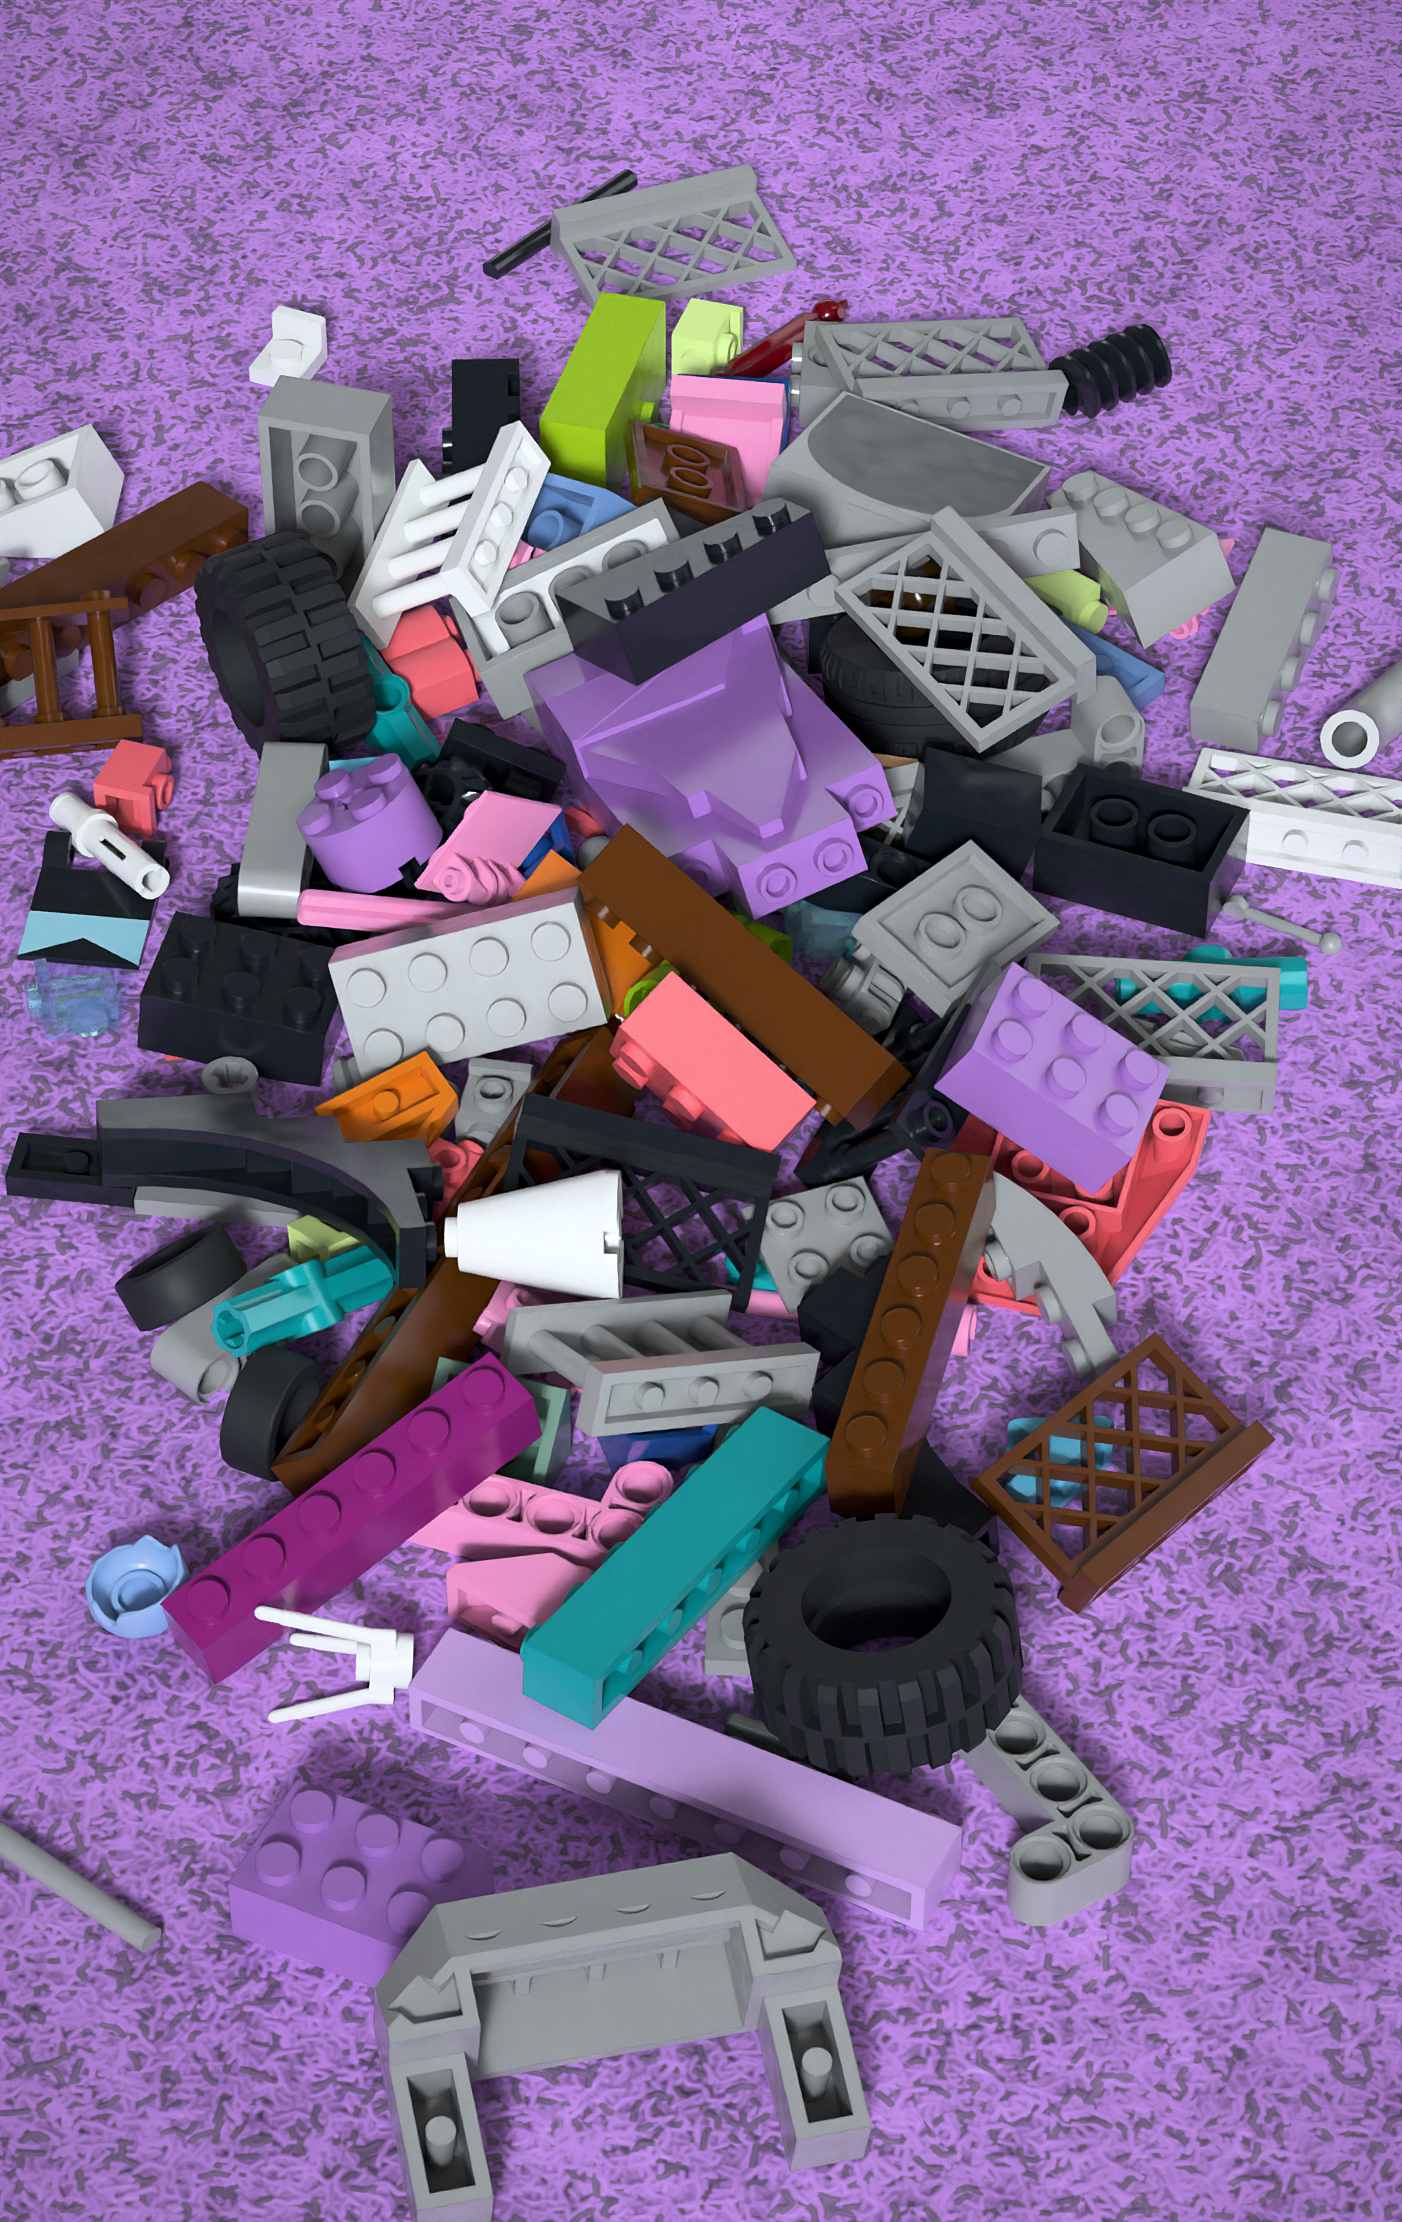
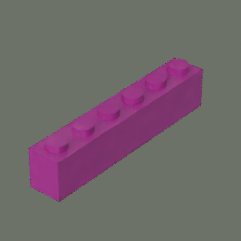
M489 1351L163 1600L160 1605L174 1640L214 1684L237 1672L293 1628L258 1619L254 1614L258 1606L312 1614L543 1436L533 1396Z

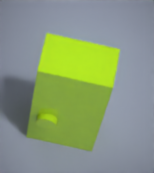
M601 291L539 419L540 448L551 462L548 473L604 488L617 495L628 471L624 437L630 420H637L648 424L658 422L659 402L666 389V301Z

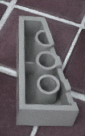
M1090 469L1069 477L1060 489L1044 498L1048 509L1070 506L1076 512L1080 568L1077 569L1083 576L1101 585L1100 597L1107 605L1111 604L1114 607L1119 620L1127 629L1131 628L1137 642L1144 650L1236 589L1214 530Z
M1265 528L1191 700V737L1254 754L1260 752L1267 736L1276 737L1283 719L1284 704L1290 692L1296 690L1302 669L1332 614V601L1336 595L1340 579V570L1332 568V543Z

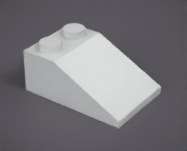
M91 423L0 460V557L56 559L113 528L125 475Z

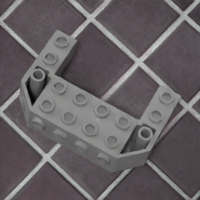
M733 1852L435 1904L379 1981L374 1991L373 2029L411 2222L492 2221L494 2195L470 2082L757 2030L789 2171L864 2158L872 2125L838 1988V1979L843 1960L839 1945L823 1909Z

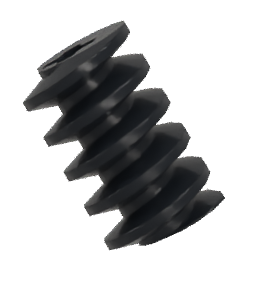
M1146 324L1130 325L1122 332L1109 334L1104 340H1095L1085 348L1073 350L1069 355L1058 356L1049 363L1048 370H1062L1069 383L1062 409L1071 416H1074L1079 410L1090 419L1098 416L1101 407L1111 411L1118 405L1119 400L1123 403H1129L1136 397V392L1140 395L1150 394L1154 389V385L1158 388L1166 387L1172 378L1171 362L1166 348L1158 333Z

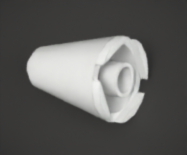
M604 1169L460 1203L458 1205L457 1217L445 1218L446 1257H458L459 1271L591 1300L620 1299L623 1294L624 1240H622L621 1218H623L621 1171Z

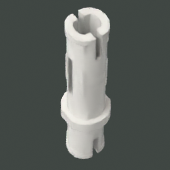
M65 792L54 799L49 810L50 818L64 831L72 833L71 842L77 851L89 858L95 857L112 873L146 899L157 898L166 890L170 880L167 870L134 841L118 829L116 820L108 812L101 809H93L72 792ZM123 854L126 855L124 860L120 858Z

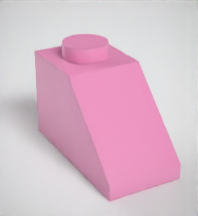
M553 1552L454 1564L446 1572L448 1615L520 1655L521 1645L529 1630L537 1623L544 1624L562 1606L570 1589L578 1582L585 1583L595 1572L584 1566H576Z

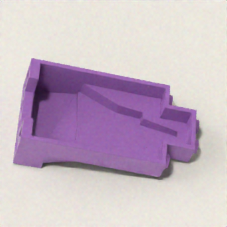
M766 613L759 615L638 686L576 656L575 652L523 675L553 759L566 764L561 777L563 782L607 836L612 840L620 829L628 823L712 898L730 891L754 920L867 870L868 867L857 833L898 815L881 762L779 656Z

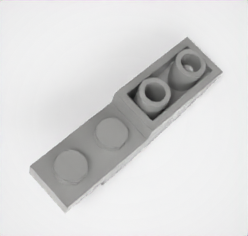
M993 1171L996 1210L987 1235V1244L984 1245L982 1251L987 1267L997 1283L1006 1279L1016 1301L1034 1294L1039 1311L1047 1325L1051 1326L1058 1323L1067 1340L1062 1343V1351L1071 1373L1077 1380L1086 1377L1089 1384H1091L1120 1361V1356L1105 1330L1117 1324L1116 1293L1100 1266L1082 1242L1050 1209L1029 1192L1003 1175ZM1121 1381L1114 1386L1121 1387Z

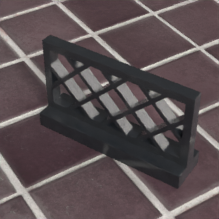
M526 1092L516 1118L501 1194L515 1191L518 1183L523 1189L536 1186L522 1164L526 1148L552 1154L564 1171L543 1184L583 1175L598 1166L620 1170L621 1178L627 1186V1189L622 1191L623 1204L635 1198L653 1224V1226L628 1240L622 1233L624 1260L626 1262L624 1263L623 1283L664 1294L726 1289L732 1293L729 1310L745 1313L749 1304L770 1196L777 1179L781 1156ZM572 1159L582 1162L575 1165ZM636 1175L646 1178L639 1181ZM662 1182L679 1186L691 1203V1205L666 1219L647 1192ZM699 1191L705 1192V1193H709V1194H708L707 1196L703 1197L702 1194H701ZM725 1198L753 1204L750 1223L731 1234H728L711 1209V1206ZM699 1214L717 1242L691 1256L672 1228ZM660 1235L679 1263L664 1272L647 1269L634 1249ZM746 1239L744 1253L742 1254L736 1244ZM724 1251L739 1273L736 1291L711 1285L698 1265ZM686 1273L690 1279L679 1276Z

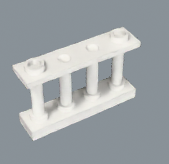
M520 420L501 427L486 463L436 481L419 458L409 462L347 602L349 611L353 613L358 628L363 630L377 650L388 647L403 611L451 594L456 597L471 617L491 610L551 465L547 456ZM473 493L471 499L448 507L451 500ZM457 529L455 536L432 544L434 537ZM442 566L439 573L416 581L420 573Z

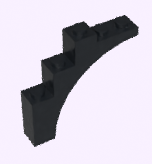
M251 1092L96 1101V1155L103 1187L155 1186L207 1190L250 1197L295 1209L334 1225L365 1244L387 1266L399 1289L426 1287V1262L437 1260V1234L435 1223L432 1221L433 1202L443 1201L444 1180L442 1165L440 1162H431L424 1139L354 1142L353 1138H343L336 1115L268 1119L267 1115L257 1116Z
M893 1250L887 1255L876 1258L870 1264L862 1279L840 1266L823 1283L813 1285L805 1293L800 1304L797 1306L801 1342H805L821 1352L819 1360L829 1366L818 1377L812 1388V1397L817 1430L831 1438V1440ZM925 1436L899 1519L911 1520L915 1514L933 1518L938 1522V1527L945 1528L950 1523L965 1530L972 1536L973 1542L978 1539L998 1556L1000 1554L996 1513L957 1481L930 1447ZM838 1514L844 1519L855 1517L844 1514ZM856 1517L857 1522L872 1520L867 1518Z

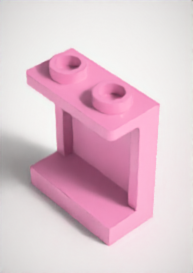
M672 374L670 388L672 412L669 430L735 448L738 452L747 510H751L761 502L770 465L782 452L787 413L785 385Z

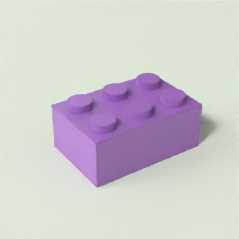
M1012 961L974 1000L933 1088L1091 1195H1094L1134 1157L1171 1069Z
M296 1779L228 1882L232 1934L375 1988L435 1904L494 1894L493 1854L489 1849Z

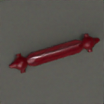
M832 299L818 301L812 308L811 313L803 312L730 360L724 371H715L709 375L764 378L792 359L793 342L803 343L805 321L842 322L846 315L847 301H835Z

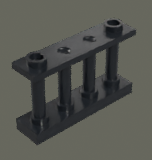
M993 959L983 964L955 1011L926 1024L908 1003H905L897 1008L890 1026L875 1035L874 1040L893 1055L912 1076L861 1133L845 1118L836 1127L824 1119L793 1170V1173L809 1190L860 1176L863 1177L867 1184L879 1162L906 1149H909L921 1163L927 1147L944 1150L950 1149L970 1112L933 1087L974 1000L1003 972Z

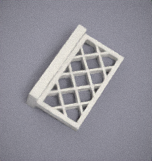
M1202 747L1188 787H1183L1181 791L1251 810L1246 862L1402 889V808L1399 809L1391 803V801L1396 799L1402 800V781ZM1210 768L1236 771L1237 775L1221 778ZM1283 779L1294 781L1296 785L1281 789L1273 781ZM1254 789L1260 795L1245 798L1240 792ZM1341 789L1353 791L1356 795L1340 799L1332 791ZM1313 799L1319 805L1304 808L1299 802ZM1372 809L1378 815L1364 818L1359 812Z

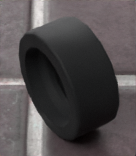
M214 1224L175 1241L145 1259L116 1282L115 1290L139 1331H151L187 1315L223 1293L241 1279L247 1272V1265L223 1224Z
M274 1345L261 1347L249 1358L231 1390L221 1423L219 1442L221 1456L229 1467L270 1482L281 1481L270 1467L326 1386L324 1369L317 1360Z

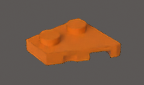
M424 1051L315 1107L314 1114L315 1116L336 1115L344 1139L353 1138L354 1142L424 1139L428 1149L457 1114L459 1104L457 1094L427 1052Z

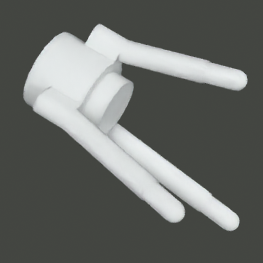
M258 1606L255 1609L254 1614L260 1620L326 1634L293 1633L289 1641L297 1646L356 1655L355 1681H369V1688L273 1710L268 1714L270 1722L278 1723L366 1704H393L394 1689L408 1690V1685L412 1680L414 1633H396V1629L369 1628L267 1606Z

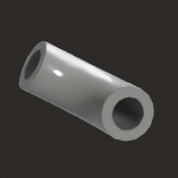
M1402 658L1335 712L1323 725L1320 734L1321 749L1325 757L1335 766L1345 769L1359 768L1369 763L1402 734Z

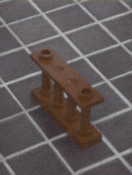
M95 590L81 593L77 602L0 609V633L29 630L38 715L32 717L33 724L9 726L8 719L2 718L0 703V761L115 749L121 739L143 744L141 713L128 714L127 707L121 706L112 622L129 620L128 597L115 598L114 591ZM88 624L97 709L92 711V718L69 720L68 714L61 711L52 628Z

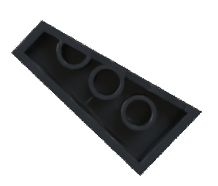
M519 358L452 359V427L442 428V479L486 463L501 427L519 420L521 421ZM473 493L451 500L448 507L471 499ZM457 529L442 534L441 540L455 536Z
M779 497L762 501L751 510L558 591L554 595L575 655L638 686L832 573L812 511Z

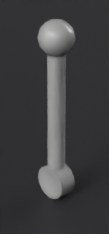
M1232 895L1223 905V913L1240 920L1245 918L1319 946L1320 951L1326 955H1336L1342 950V939L1336 933L1329 932L1322 935L1249 907L1248 902L1241 896Z

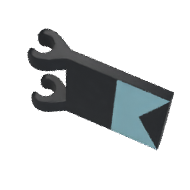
M60 830L48 831L44 844L42 867L18 949L17 959L139 970L159 897L154 899L144 898L112 872L71 869L75 858L74 850L70 849L72 833ZM143 839L141 849L168 872L170 861L166 857L167 840Z

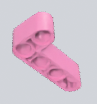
M650 1461L631 1462L616 1472L601 1502L493 1473L408 1540L416 1544L479 1561L553 1552L576 1566H584L596 1572L603 1565L610 1549L618 1542H625L643 1524L649 1510L658 1502L664 1503L674 1493V1481L671 1473L662 1465Z

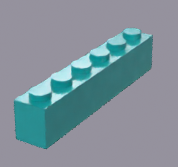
M762 1405L741 1426L734 1425L724 1436L720 1447L703 1464H695L686 1474L682 1485L664 1503H656L647 1513L643 1524L625 1542H618L610 1549L603 1565L585 1583H576L566 1595L562 1606L544 1624L537 1623L529 1630L520 1649V1659L523 1661L522 1694L594 1730L827 1489L824 1462L831 1438Z

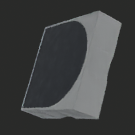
M843 391L771 463L761 502L781 497L812 511L824 550L930 531V516L949 505L967 524L1040 511L1052 467Z

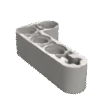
M1108 675L1097 676V693L1078 705L1072 701L1071 725L1069 729L1028 738L1023 743L1007 751L979 760L1042 776V790L1049 791L1056 802L1078 763L1140 779L1143 765L1145 723L1143 717L1116 678Z
M265 741L239 871L238 910L240 916L297 919L296 905L299 893L309 889L315 856L299 831L296 820L306 806L317 796L314 790L315 783L322 776L329 773V756L326 743Z
M1019 1693V1696L1012 1705L1010 1704L1011 1711L995 1731L987 1728V1737L980 1745L969 1753L964 1752L962 1749L956 1753L1028 1833V1835L1022 1837L1013 1845L1009 1853L1007 1906L1011 1914L1019 1921L1032 1926H1049L1115 1893L1127 1883L1131 1872L1134 1825L1129 1814Z

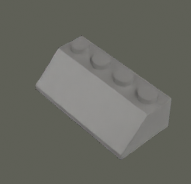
M662 497L507 571L490 611L471 617L456 597L449 599L477 672L504 720L534 707L523 677L524 674L574 653L554 593L681 539Z

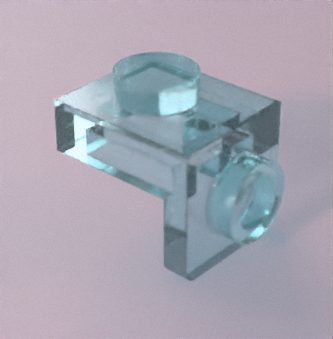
M800 899L785 906L784 933L789 935L793 941V950L805 951V955L812 958L833 959L841 957L855 945L857 939L851 935V932L863 914L825 910Z
M46 958L33 960L36 983L24 984L29 1019L30 1021L42 1020L46 1041L73 1036L94 1037L105 1031L121 1029L117 985L113 971L51 980Z

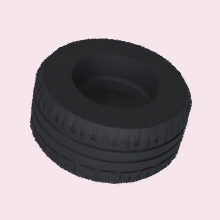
M956 597V607L952 615L976 617L978 605L971 598ZM848 614L834 624L821 645L820 659L824 702L871 753L918 759V762H920L923 746L979 760L1002 753L1023 743L1037 731L1049 710L981 753H978ZM939 630L936 648L970 651L973 633ZM930 631L916 640L898 641L903 645L927 647ZM982 634L979 652L1013 655L1014 643L1008 636ZM933 664L931 676L938 683L964 685L967 667ZM976 668L973 686L1007 689L1010 671ZM1018 672L1015 690L1039 693L1049 687L1050 682L1044 674ZM970 702L968 715L980 728H983L1002 716L1004 705Z

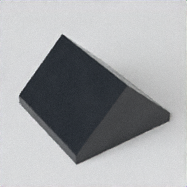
M923 746L898 850L936 865L962 845L972 840L1019 883L1041 837L1042 776Z

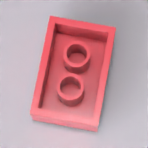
M673 971L661 981L619 1026L609 1053L616 1058L612 1063L616 1072L632 1087L641 1090L644 1086H647L664 1102L660 1106L661 1112L673 1125L681 1131L688 1133L693 1128L700 1136L776 1154L803 1125L817 1103Z

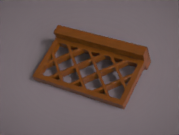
M1154 1332L976 1477L970 1487L1065 1587L1057 1598L1065 1607L1078 1615L1252 1468L1276 1439L1258 1420L1246 1428L1158 1334ZM1147 1358L1168 1378L1169 1394L1138 1389L1137 1367ZM1123 1379L1124 1387L1114 1386ZM1096 1400L1124 1404L1125 1430L1094 1426L1093 1403ZM1139 1406L1169 1410L1170 1437L1139 1432ZM1184 1413L1203 1415L1218 1430L1221 1436L1212 1443L1185 1439ZM1079 1415L1080 1424L1071 1422ZM1055 1436L1080 1440L1081 1467L1050 1463L1049 1439ZM1094 1442L1126 1447L1127 1473L1095 1469ZM1140 1449L1171 1453L1172 1477L1162 1479L1141 1476ZM1035 1451V1460L1025 1459ZM1185 1455L1193 1456L1194 1458L1186 1464ZM1007 1473L1035 1477L1036 1504L1015 1501L997 1481ZM1050 1479L1081 1483L1082 1511L1050 1506ZM1096 1486L1127 1490L1128 1514L1123 1517L1096 1513ZM1142 1492L1152 1493L1142 1501ZM1051 1523L1083 1527V1552L1072 1561L1051 1540ZM1097 1529L1106 1530V1532L1097 1539Z

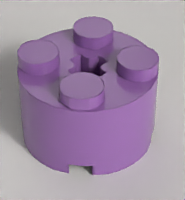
M395 753L385 754L374 760L370 765L349 774L345 769L340 768L322 776L314 785L317 796L306 806L296 820L299 831L329 881L336 890L339 886L342 892L370 894L393 885L404 878L399 867L407 863L414 856L419 865H422L438 848L443 836V830L437 822L434 813L409 770Z

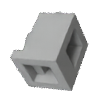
M479 1057L470 1058L468 1064L469 1075L459 1103V1111L455 1115L456 1145L463 1140H469L478 1144L484 1151L486 1150L534 1079L533 1064Z

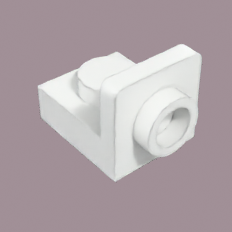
M277 306L272 312L273 338L250 365V381L274 387L280 375L311 380L328 358L326 320L320 315Z

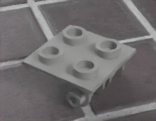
M857 940L851 950L852 956L847 961L840 956L837 957L822 975L818 987L825 991L823 995L848 1017L857 1022V1025L866 1033L876 1035L890 1026L907 986Z
M860 1176L769 1201L759 1255L760 1262L765 1263L788 1314L797 1312V1306L800 1304L805 1293L813 1285L823 1283L840 1266L862 1279L870 1264L879 1256L890 1253L895 1247V1242L863 1177ZM753 1205L741 1208V1214L746 1225L750 1223Z

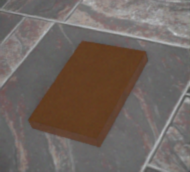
M630 420L624 441L632 503L635 506L642 507L647 497L653 500L662 497L666 506L709 527L748 511L738 452L735 448L641 421Z

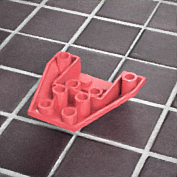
M1158 1099L1134 1157L1094 1195L1076 1185L972 1113L969 1114L949 1150L992 1157L993 1171L1003 1175L1033 1195L1078 1237L1098 1263L1113 1288L1196 1173L1211 1121L1212 1110ZM982 1252L967 1300L1042 1316L1034 1294L1016 1301L1006 1279L998 1283L994 1280Z

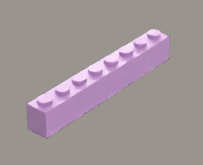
M449 1627L408 1685L411 1728L725 1853L733 1852L750 1863L918 1930L924 1931L960 1871L962 1827L947 1822L937 1814L921 1812L885 1798L868 1787L855 1786L816 1771L812 1766L804 1762L788 1760L752 1746L740 1737L724 1735L688 1721L676 1712L663 1711L627 1696L594 1730H591L523 1695V1661H521L520 1655L499 1647L489 1639L473 1637Z

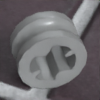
M222 1057L210 1062L203 1069L201 1075L203 1095L251 1092L254 1104L258 1101L260 1095L257 1068L250 1061L242 1057ZM228 1082L241 1083V1086H238L236 1083H233V1088L226 1089L228 1088Z

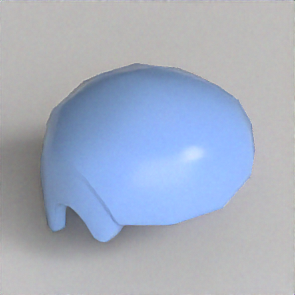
M148 1534L143 1535L134 1544L114 1547L94 1561L86 1580L85 1590L91 1615L104 1629L122 1638L142 1639L156 1637L170 1628L160 1603L190 1581V1572L177 1544H173L171 1548L167 1547Z

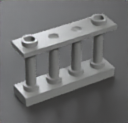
M726 1289L510 1308L499 1362L512 1375L557 1371L581 1388L582 1394L575 1426L592 1438L746 1421L761 1405L785 1417L806 1415L809 1409L821 1352L805 1342L751 1346L726 1329L732 1293Z

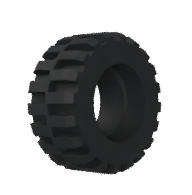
M279 531L207 558L196 573L197 578L194 581V591L197 595L195 608L196 614L200 619L201 626L199 629L202 641L206 645L209 655L207 658L212 673L214 672L220 686L218 689L224 703H227L232 713L231 717L237 729L241 730L244 734L245 741L249 747L257 752L258 759L261 761L265 741L326 743L328 746V756L363 743L374 727L375 720L373 716L376 713V701L372 696V691L374 690L373 678L367 666L368 657L365 646L361 643L357 631L359 628L354 615L350 613L346 604V596L340 584L336 583L333 578L332 569L324 558H320L315 545L310 541H306L303 535L289 531Z
M895 1513L875 1514V1520L857 1522L856 1517L836 1521L835 1529L822 1533L819 1529H816L802 1536L798 1542L799 1547L794 1550L786 1547L771 1561L769 1572L763 1571L749 1593L750 1600L744 1607L742 1619L744 1642L755 1702L759 1707L762 1722L767 1730L779 1739L780 1744L801 1759L809 1754L810 1763L818 1768L833 1773L838 1767L846 1768L852 1777L872 1778L873 1772L890 1771L892 1778L912 1775V1768L929 1764L931 1769H935L950 1763L953 1758L952 1754L960 1749L969 1753L980 1745L987 1737L986 1729L995 1731L1011 1711L1010 1704L1012 1705L1019 1696L1023 1682L1021 1669L1024 1666L1011 1579L1007 1570L999 1564L998 1557L978 1539L973 1542L972 1536L959 1527L949 1523L945 1528L938 1527V1522L933 1518L915 1514L911 1520L898 1519ZM895 1636L920 1638L908 1645L887 1651H848L856 1645L878 1638Z

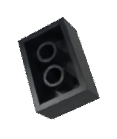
M1078 763L1041 825V837L1034 853L1032 891L1205 939L1246 865L1251 810Z
M175 911L140 994L137 1048L204 1064H209L222 1057H242L250 1061L257 1068L259 1077L320 1087L345 1023L328 967V962L336 949Z

